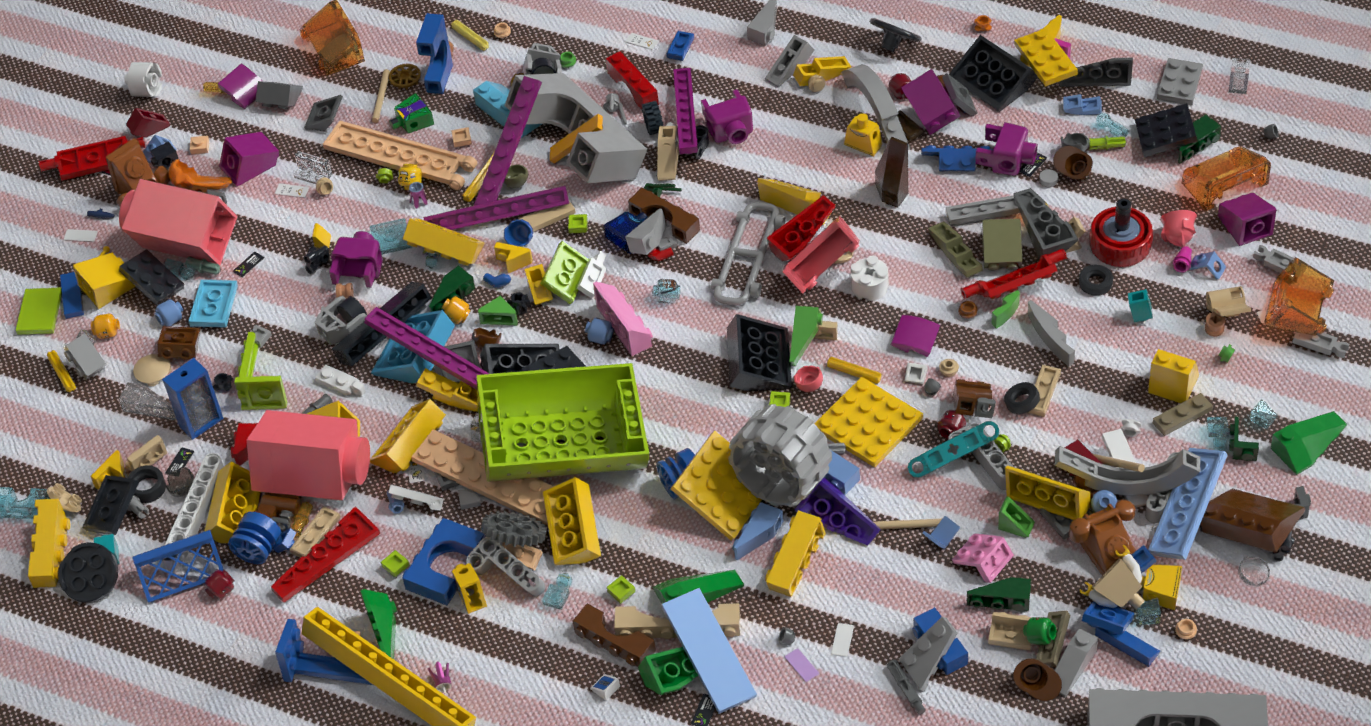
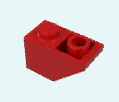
M238 423L237 431L234 432L235 444L231 447V457L234 458L239 466L249 460L247 439L258 423Z

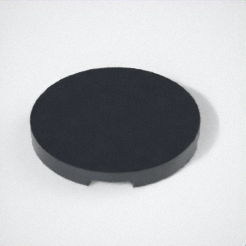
M93 542L81 543L71 548V551L61 561L58 570V579L62 590L70 598L82 603H93L106 597L114 588L118 578V564L113 553L106 547Z

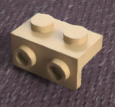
M993 612L988 644L1030 650L1031 643L1024 636L1023 627L1031 617L1011 615L1005 612Z

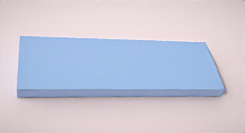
M1189 448V452L1200 456V473L1186 483L1172 489L1148 548V551L1153 556L1186 560L1227 458L1225 451Z
M700 588L662 604L663 611L719 714L757 696Z

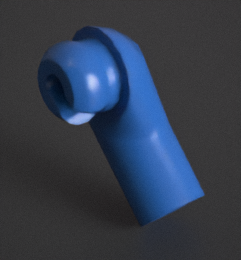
M486 273L483 276V281L494 288H500L509 284L511 277L508 274H500L494 277Z

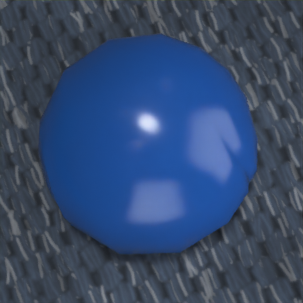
M523 219L513 220L504 229V239L510 245L526 246L533 238V228L529 222Z

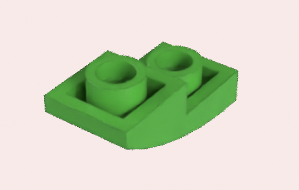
M1018 290L1002 298V306L997 307L992 312V325L996 329L1007 322L1016 312L1020 300V292Z

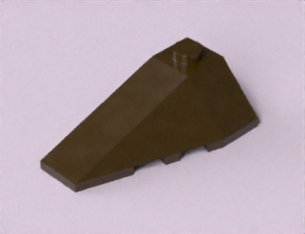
M891 137L875 169V185L881 201L897 208L909 194L908 143Z

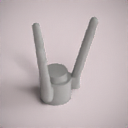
M614 93L608 94L603 109L606 112L607 110L615 112L619 109L623 123L627 124L623 104L619 102V96Z

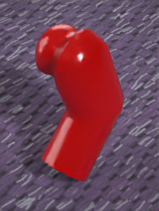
M671 247L662 251L654 248L647 256L651 259L662 261L674 256Z

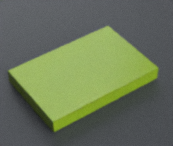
M561 241L540 284L567 303H573L579 291L576 288L589 259L564 241Z
M61 287L25 289L16 326L17 335L54 333L62 297Z

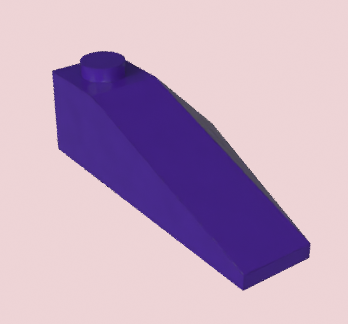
M825 478L794 509L796 512L799 510L821 518L822 524L827 530L839 533L865 545H869L881 530L852 501Z

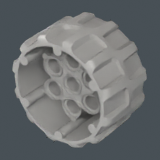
M771 404L767 405L763 410L756 411L733 437L729 444L731 454L728 460L737 475L736 478L751 491L752 495L769 502L773 506L787 505L792 507L807 498L828 473V464L832 460V452L827 444L828 439L813 423L812 419L795 411V408Z

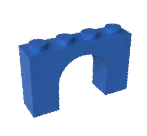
M426 13L416 41L418 55L430 56L429 67L424 78L426 93L443 94L453 67L444 15Z
M442 518L440 523L434 527L430 538L425 540L420 553L415 555L409 569H406L403 573L402 579L405 590L448 606L457 592L455 579L430 568L432 562L438 556L448 552H457L468 556L479 542L486 538L485 534Z

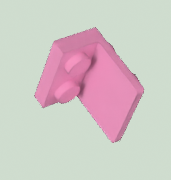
M975 533L958 550L952 561L954 564L977 567L983 580L991 583L1014 554L1004 537Z

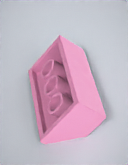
M597 281L594 282L596 307L605 320L611 322L615 334L631 356L652 347L651 338L653 336L650 329L644 327L641 317L636 316L631 304H627L624 294L619 292L615 286Z

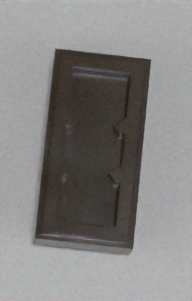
M901 110L898 111L897 117L909 142L924 134L922 127Z

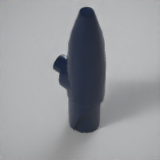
M101 208L97 211H87L88 217L113 218L115 216L109 212H103Z

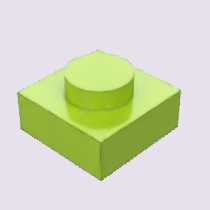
M587 214L569 215V233H586L588 227Z
M771 391L769 405L790 406V393Z
M396 550L380 562L382 568L393 577H397L410 566L409 561Z
M622 575L606 587L607 592L620 604L636 592L635 587Z

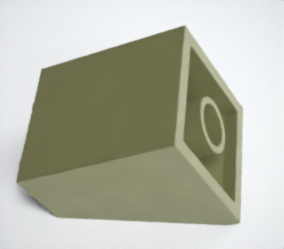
M1020 219L982 220L981 236L984 268L995 271L999 270V268L1016 270L1018 267H1022Z

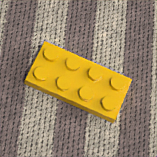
M1046 28L1014 40L1015 47L1045 86L1078 75L1076 66Z

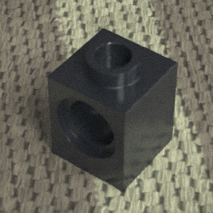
M169 141L150 150L152 155L150 161L154 168L164 166L168 170L171 163L179 159L176 150Z

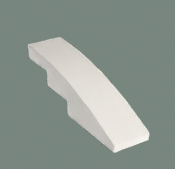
M1122 429L1102 433V440L1109 452V457L1135 462ZM1123 495L1125 500L1134 504L1135 508L1145 506L1148 500L1147 495Z

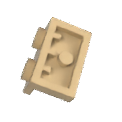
M157 435L133 452L127 458L126 467L133 471L144 465H153L166 455L167 450L162 438Z

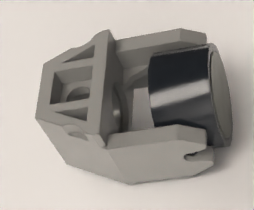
M534 43L528 49L523 64L524 75L561 73L560 54L552 46Z
M344 296L337 297L328 306L321 307V312L315 320L318 334L330 345L339 343L364 322L367 312L353 296H348L347 298ZM339 313L348 323L347 325L336 317Z

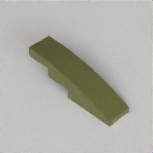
M943 221L928 228L937 245L966 278L983 271L982 264L973 257L972 250L963 243L962 236Z

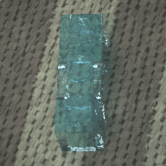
M0 487V519H33L34 515H38V509L35 508V500L50 499L47 489L31 488L27 498L17 501L18 499L13 488Z

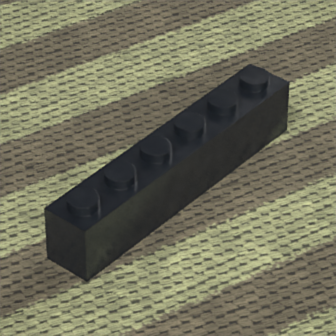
M411 281L379 309L404 323L430 301L432 297L423 283ZM364 321L331 350L340 364L353 366L387 336L368 326Z

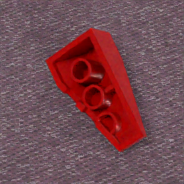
M823 195L767 237L771 252L781 261L793 258L807 246L834 210L835 204Z

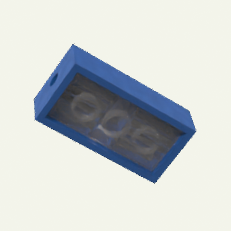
M195 358L162 379L178 425L192 440L224 419L208 371Z

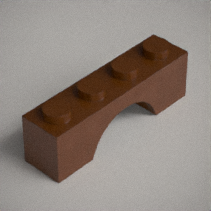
M642 187L628 200L629 213L640 219L646 220L658 209H662L665 219L671 222L672 236L686 244L700 231V221L696 215L686 212L681 207L673 205L666 199H662Z
M588 603L573 619L574 631L577 636L590 640L595 646L608 650L615 657L619 656L631 666L638 667L645 656L656 652L654 639L639 631L625 636H618L608 632L605 629L604 612Z

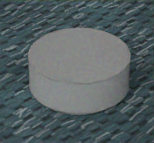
M1051 169L1043 170L1040 173L1039 181L1045 187L1055 186L1058 182V174Z

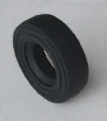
M1094 264L1083 268L1080 272L1079 286L1085 293L1098 296L1106 294L1112 288L1113 275L1107 267ZM1099 276L1103 279V282L1093 284L1089 282V278Z
M1022 382L1012 386L1004 396L1007 409L1014 414L1027 413L1033 410L1040 401L1038 389L1029 382ZM1024 394L1029 395L1028 398L1024 401L1015 402V400L1019 396Z

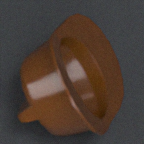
M1064 146L1055 153L1053 164L1062 174L1076 180H1082L1092 175L1093 160L1087 153L1073 146Z
M1034 658L1025 659L1014 669L1013 679L1015 684L1036 699L1041 701L1052 700L1059 695L1062 689V680L1059 674Z

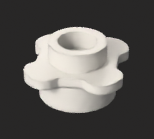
M1133 419L1122 420L1123 426L1121 429L1125 436L1135 437L1140 434L1141 430L1139 427H1141V422Z

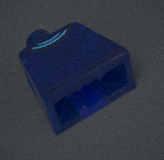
M629 212L622 213L603 225L605 238L631 254L625 236L648 218L647 215L643 212L637 216Z

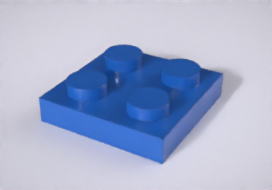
M1093 601L1083 613L1082 621L1091 627H1100L1106 629L1111 634L1122 635L1132 622L1134 613L1119 607L1101 606Z

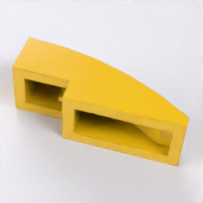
M845 56L814 58L812 64H797L793 76L799 86H808V81L813 75L822 76L825 81L842 75L841 72L851 68V65Z

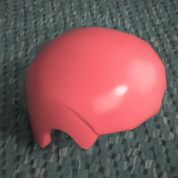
M803 366L793 376L797 388L804 392H813L819 389L823 382V374L818 366Z

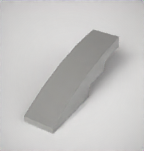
M1032 300L1028 301L1027 314L1034 329L1048 348L1070 367L1075 360V350L1066 344L1067 336L1058 329V320Z

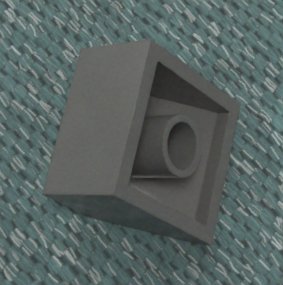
M258 81L256 102L262 103V106L272 107V104H275L280 109H288V106H295L303 86Z

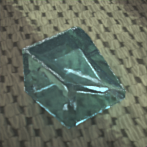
M1261 399L1252 409L1250 420L1268 429L1278 415Z
M1158 598L1146 601L1136 609L1139 625L1160 623L1161 612Z

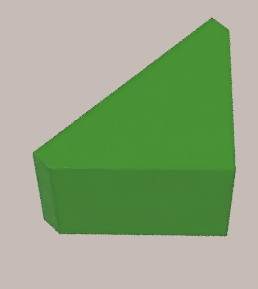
M501 296L478 310L480 324L513 326L518 324L516 311Z
M1009 496L1006 497L999 511L998 530L1024 538L1029 537L1035 521Z

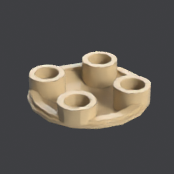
M150 354L137 361L134 365L133 373L138 381L147 383L148 386H156L158 381L165 378L172 369L168 359L158 357V354Z
M58 483L54 487L47 489L50 499H59L64 510L76 513L81 511L80 503L82 499L78 495H71L65 491L64 486Z

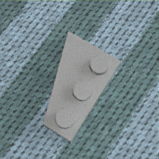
M943 616L899 658L902 665L922 691L926 690L930 676L935 674L938 669L936 667L942 656L946 655L958 634L948 619Z

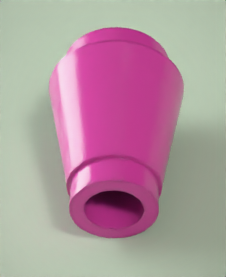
M1182 247L1173 259L1172 264L1177 272L1183 273L1191 268L1192 250L1190 247Z

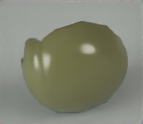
M519 164L510 166L504 184L511 188H519L524 185L528 179L526 167Z

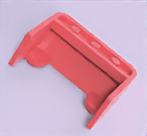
M839 216L801 252L795 255L784 266L782 272L803 294L806 289L811 290L817 284L815 280L844 253L848 251L852 253L857 249L860 240Z

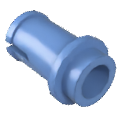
M387 491L390 503L389 510L395 514L402 512L404 502L392 498V494Z

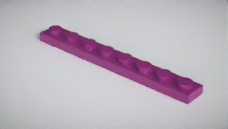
M691 68L673 69L680 154L697 153Z
M527 76L523 77L474 205L497 201L542 82L540 80Z
M566 185L423 218L427 222L453 230L569 204Z
M375 307L364 319L365 324L476 390L477 375L489 374L378 307Z

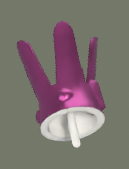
M437 661L435 664L437 675L432 672L431 668L427 669L435 682V689L446 693L452 687L449 676V663L446 664V670L443 672L440 662Z

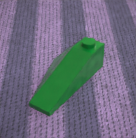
M1335 411L1288 425L1273 434L1271 450L1298 475L1315 464L1316 459L1346 428L1347 423Z
M362 589L360 590L379 649L394 659L396 633L394 613L397 612L394 600L390 601L385 593Z

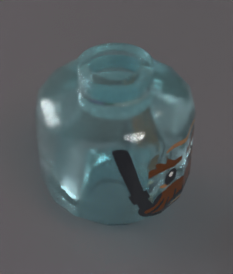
M659 279L657 284L653 285L652 295L656 296L658 303L673 304L676 299L680 298V285L674 279Z

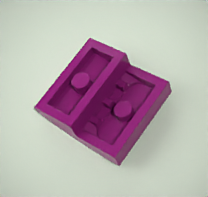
M241 63L218 83V88L230 95L234 103L246 109L256 100L258 81L262 80Z
M902 315L890 345L906 353L911 349L928 357L940 325L923 318Z

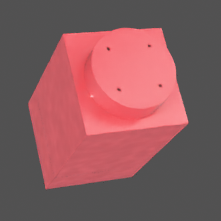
M140 179L136 190L129 191L122 201L119 211V224L122 231L127 233L142 248L184 258L206 259L208 262L221 265L238 216L218 196Z
M266 410L247 439L252 491L343 500L352 484L362 485L367 477L370 463V445L367 438L358 437L357 419Z

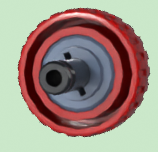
M1119 199L1116 202V207L1107 208L1095 216L1090 227L1089 245L1094 256L1101 262L1115 267H1128L1140 263L1150 253L1153 240L1152 224L1145 214L1131 208V202L1128 199Z

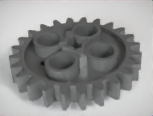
M496 511V514L490 513V515L483 517L481 523V530L485 537H491L490 540H497V543L505 542V545L512 544L514 547L516 545L531 547L532 544L538 545V543H542L543 540L545 541L547 528H545V524H542V521H536L537 518H530V515L523 516L522 513L515 514L513 511L511 513L506 511L504 513Z

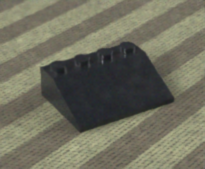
M979 35L949 73L951 77L966 87L969 92L999 112L1028 91L1038 78L1032 68L982 35Z
M736 314L727 326L730 387L744 391L791 389L788 328Z

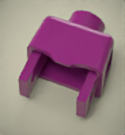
M738 89L732 90L733 99L709 106L706 99L701 100L702 114L705 118L706 127L716 143L729 140L731 144H740L747 139L748 134L753 132L752 110L746 97L741 96Z
M1004 122L1003 127L986 124L985 140L997 143L994 151L977 148L976 164L993 167V173L1012 176L1018 175L1022 163L1034 165L1038 144L1028 142V129L1026 127Z
M358 231L354 234L353 238H338L331 253L332 265L329 274L332 285L338 284L341 276L364 278L366 287L372 288L374 279L379 278L383 257L379 242L370 233Z

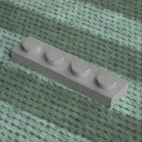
M1014 196L946 207L949 225L1020 213Z

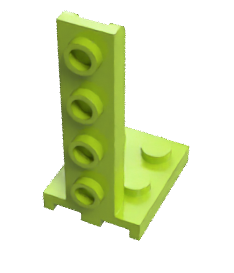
M248 332L247 340H244V353H241L242 364L238 367L239 377H235L234 382L236 390H238V398L241 401V410L287 408L288 402L281 376L253 377L259 347L255 343V333Z

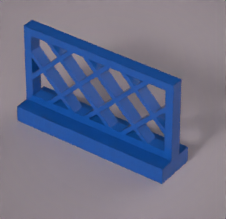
M210 530L132 556L148 602L203 584L207 579H201L203 574L210 576V574L205 572L209 562L217 564L219 570H224ZM208 543L211 544L213 550L209 558L198 553L201 546ZM198 547L196 552L191 550L193 548ZM189 551L195 554L190 565L179 560L182 552ZM176 554H179L178 557H177V559L174 558V557H172V556H173V555H176ZM213 554L215 555L216 561L211 559ZM197 555L208 560L203 571L192 566ZM168 557L175 560L171 571L159 567L164 558ZM159 561L158 565L153 564V562ZM177 562L188 567L184 577L172 573ZM149 564L156 567L151 578L143 575L141 566ZM190 568L201 573L198 581L191 582L185 579ZM158 569L169 573L164 584L153 580ZM171 575L182 580L178 588L172 589L166 586ZM145 579L150 580L148 585H146ZM184 581L190 583L182 586ZM151 582L162 586L160 593L153 597L150 596L148 590ZM164 588H167V589L170 590V591H167V592L162 593L163 590H164Z

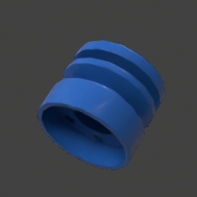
M689 448L675 453V461L669 456L665 458V461L661 460L656 463L660 481L674 500L679 498V496L670 488L695 456Z
M247 512L243 515L238 524V529L234 531L228 545L230 550L240 559L252 564H263L280 537L281 530L271 518L261 513Z

